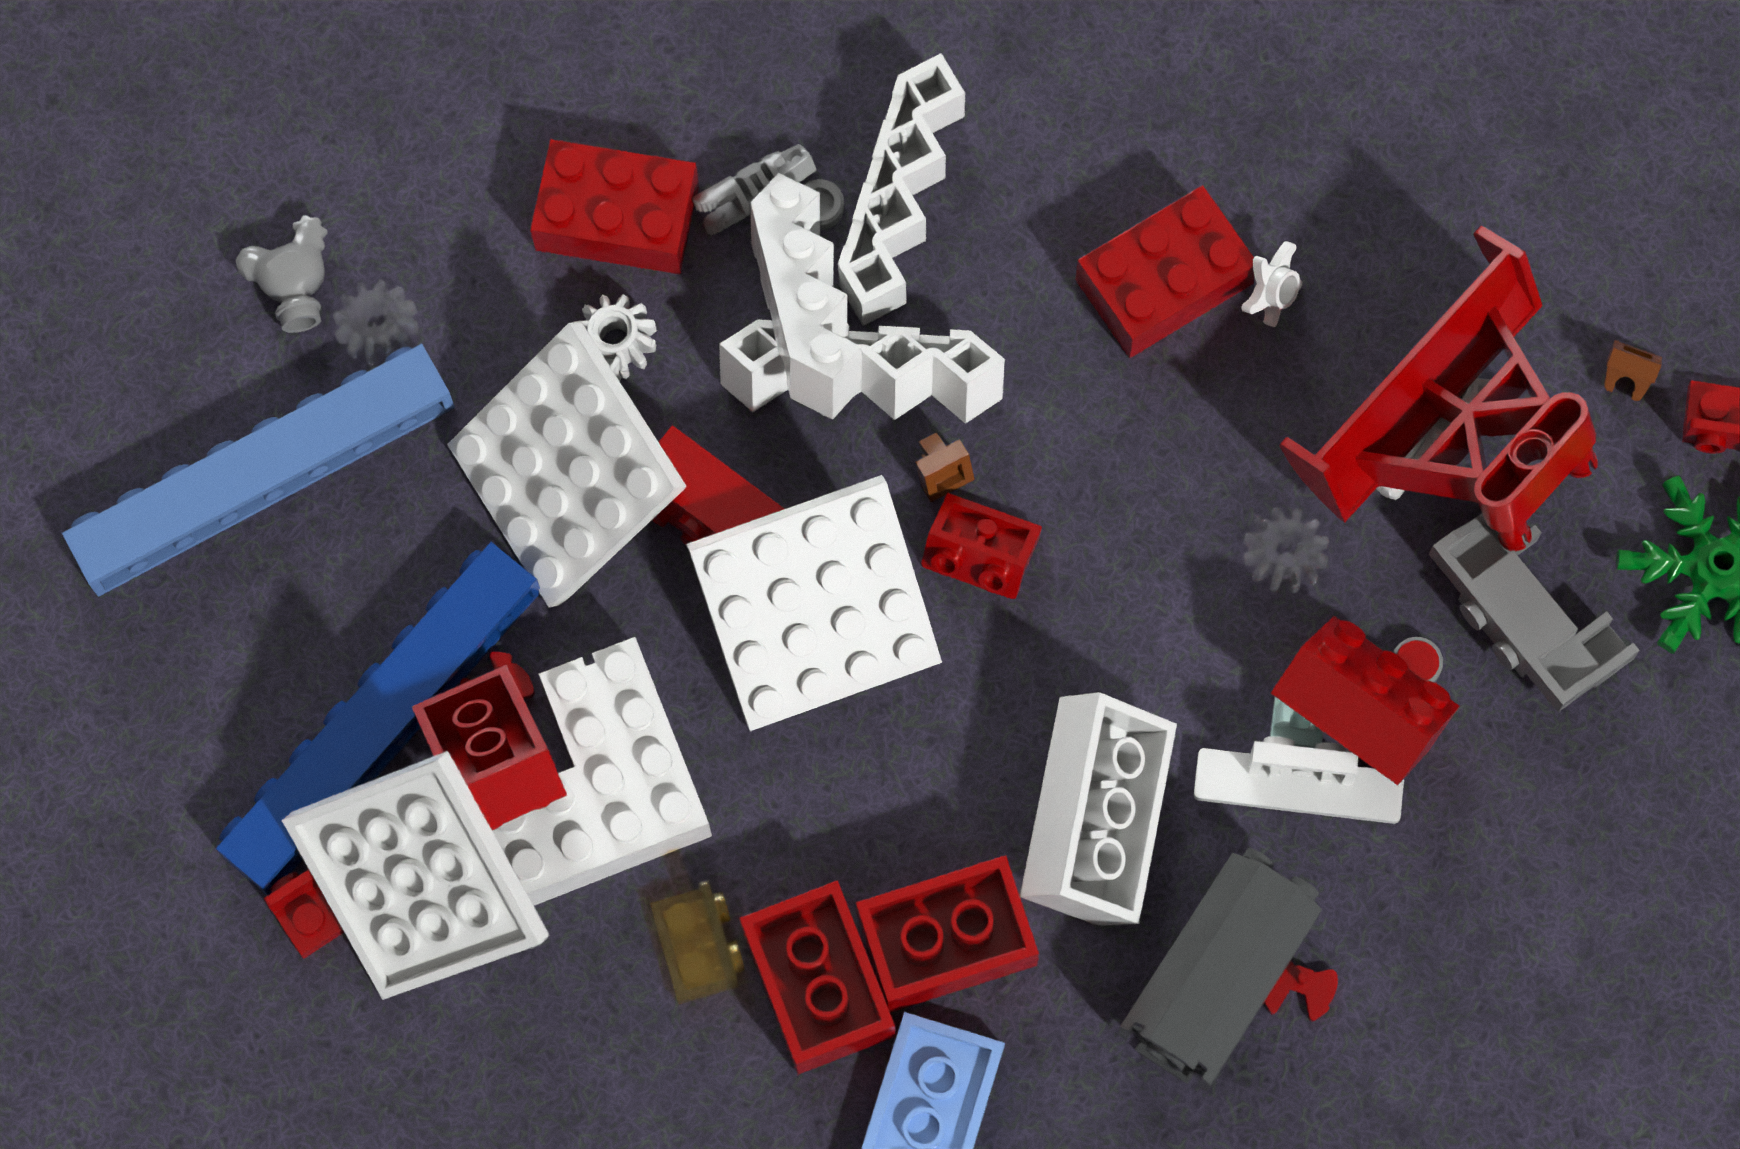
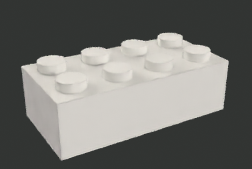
M1100 692L1059 698L1021 888V898L1096 925L1139 924L1177 727L1176 723Z

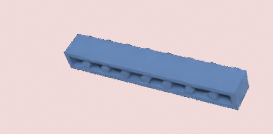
M423 344L414 348H400L391 353L385 359L384 364L368 372L360 370L350 374L341 382L340 387L325 395L320 393L303 399L296 406V410L279 419L271 417L259 422L253 427L251 434L235 442L224 441L217 444L208 451L207 457L190 466L182 464L168 470L158 483L146 489L136 488L124 493L118 498L116 505L103 512H90L82 515L72 523V528L63 532L62 535L88 584L99 597L455 408L453 400Z

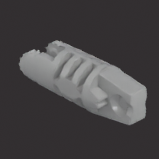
M800 144L782 152H773L759 159L760 162H754L736 172L734 177L729 176L695 195L692 200L697 210L700 212L704 211L705 213L715 209L714 212H711L704 218L703 224L707 234H710V236L715 235L751 215L750 202L778 173L797 182H801L814 173L817 169L810 153Z

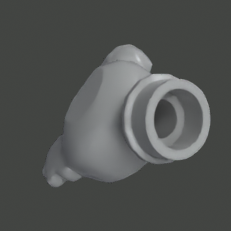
M304 215L300 221L293 223L292 229L295 232L293 242L273 250L256 246L246 247L240 251L236 258V267L239 274L247 281L256 282L269 298L281 303L276 309L275 317L280 321L282 330L288 333L307 331L316 327L321 322L319 314L321 304L315 298L310 297L319 289L325 276L321 252L325 248L323 238L327 235V229L321 226L322 222L317 217L310 218Z

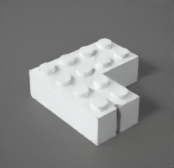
M635 637L592 653L595 663L585 666L581 657L539 673L574 765L573 768L558 773L567 796L551 802L542 809L531 811L504 823L492 831L533 906L712 836L707 817Z

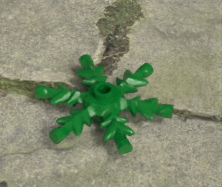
M1680 475L1672 477L1665 481L1662 486L1676 508H1665L1663 512L1668 518L1685 526V528L1680 529L1676 533L1694 540L1693 551L1688 555L1681 556L1676 548L1669 543L1667 554L1654 543L1644 540L1642 545L1646 553L1618 549L1616 569L1645 570L1641 577L1642 583L1652 582L1666 573L1667 584L1671 583L1680 573L1691 578L1693 582L1692 592L1674 595L1683 603L1670 607L1660 614L1661 618L1672 620L1671 624L1657 641V645L1669 653L1674 654L1688 631L1695 640L1700 639L1701 614L1711 620V613L1707 602L1715 597H1721L1729 603L1724 621L1735 616L1733 637L1736 643H1740V496L1737 499V521L1727 516L1731 534L1724 538H1717L1709 532L1714 515L1703 519L1705 509L1704 494L1698 493L1692 500ZM1714 559L1724 562L1729 569H1718L1714 564Z

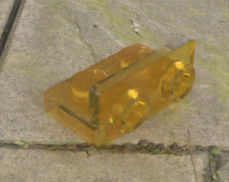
M709 880L700 882V889L650 903L678 1004L738 988L739 985L735 973L745 971L737 940L726 943L721 924L731 921L723 891L712 894Z

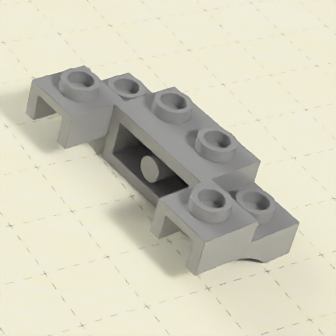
M1480 514L1435 543L1430 550L1429 556L1460 592L1458 600L1462 604L1460 605V611L1465 620L1475 630L1482 628L1494 643L1492 650L1500 663L1508 670L1514 668L1522 678L1528 675L1559 713L1592 687L1596 688L1634 660L1640 650L1634 643L1628 647L1610 627L1613 618L1607 611L1576 634L1578 628L1518 557L1519 554L1538 541L1542 532L1534 525L1530 528L1532 532L1530 543L1525 541L1522 535L1526 548L1520 551H1509L1501 546L1498 532L1491 529L1486 524L1483 514Z

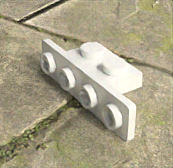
M1270 736L1265 737L1263 742L1254 741L1250 754L1202 748L1198 752L1194 798L1199 801L1391 824L1398 823L1401 818L1404 779L1399 785H1396L1374 768L1358 767V756L1346 752V748L1341 744L1324 742L1317 743L1315 748L1294 746L1295 741L1289 738Z

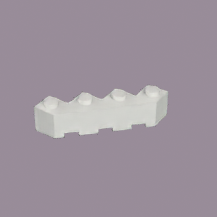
M942 53L897 76L892 92V100L886 118L883 120L872 155L871 166L866 181L863 183L852 218L851 229L838 262L839 286L847 294V299L863 326L906 304V281L892 258L926 241V218L912 195L945 179L946 155L933 133L965 117V92Z
M778 173L750 202L751 244L754 256L757 258L767 308L770 309L780 359L783 360L790 398L834 419L861 389L862 347L845 339L847 336V294L832 287L833 242L819 236L820 193Z
M758 319L719 344L721 385L752 412L758 410L788 390L783 360L780 359L772 320ZM847 324V336L845 339L862 347L861 389L855 395L863 392L894 420L932 395L966 424L1003 398L1005 359L970 330H950V336L920 335V328L879 326V333L849 331V324Z

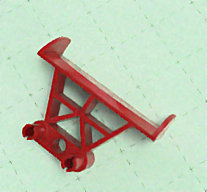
M1480 226L1474 232V237L1482 254L1490 264L1315 455L1288 437L1279 446L1301 480L1343 522H1346L1378 486L1478 502L1486 524L1498 532L1501 546L1509 551H1520L1526 548L1522 535L1528 543L1532 540V532L1526 521L1569 474L1575 478L1590 476L1592 471L1588 462L1596 470L1598 459L1592 448L1596 442V432L1586 401L1580 395L1572 392H1562L1550 398L1514 338L1543 306L1526 252L1489 229ZM1504 350L1509 359L1469 404L1460 399L1459 397L1498 354ZM1525 390L1531 396L1530 398L1518 399ZM1441 417L1451 423L1418 460L1405 458ZM1516 434L1487 466L1481 436L1492 437ZM1470 453L1472 468L1457 466ZM1544 459L1536 465H1528L1532 461Z

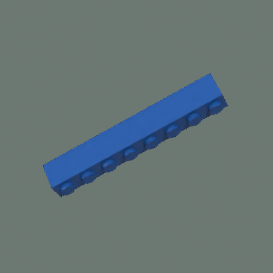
M492 542L482 552L479 549L475 550L466 558L459 570L461 576L449 589L442 587L432 596L425 609L427 611L426 615L415 627L408 625L397 635L392 643L393 651L381 665L374 663L363 673L357 684L359 689L347 703L340 701L328 712L323 721L325 727L313 741L310 739L304 740L289 758L291 765L278 780L273 777L258 790L254 798L256 804L243 818L240 816L234 818L223 829L219 837L221 843L216 847V850L224 860L267 896L272 893L271 887L275 882L292 873L303 861L282 820L295 810L375 780L421 728L412 706L457 687L461 679L465 678L540 594L537 578Z

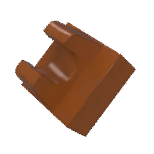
M1614 340L1607 359L1605 389L1612 392L1619 378L1629 377L1635 383L1631 399L1634 401L1641 400L1650 385L1656 381L1662 366V357Z
M934 433L918 441L924 454L921 455L922 459L915 463L921 487L930 503L975 480L969 453L960 439L946 446L939 435Z

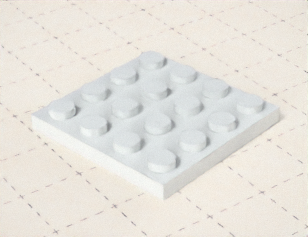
M582 322L568 323L447 444L524 569L537 578L540 586L539 593L548 607L559 606L570 598L687 487Z
M882 475L687 544L745 721L750 731L942 663L887 482Z
M448 751L295 810L282 820L382 1000L538 946L549 936L548 931Z

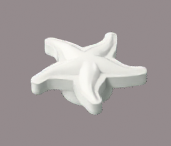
M1285 241L1272 258L1270 264L1267 263V259L1260 256H1255L1253 259L1254 277L1257 284L1250 298L1242 304L1241 310L1254 314L1264 309L1265 316L1263 322L1271 327L1277 325L1281 309L1288 308L1294 302L1303 284L1299 274L1290 269L1291 257L1296 250L1294 243Z

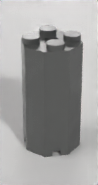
M1247 848L1243 856L1235 853L1231 854L1118 1031V1035L1125 1041L1128 1040L1131 1034L1137 1037L1140 1042L1135 1050L1182 1082L1188 1084L1193 1075L1201 1078L1198 1088L1208 1092L1322 911V908L1314 902L1319 895V891L1314 886L1296 876L1288 880L1272 869L1274 863L1268 857L1252 848Z

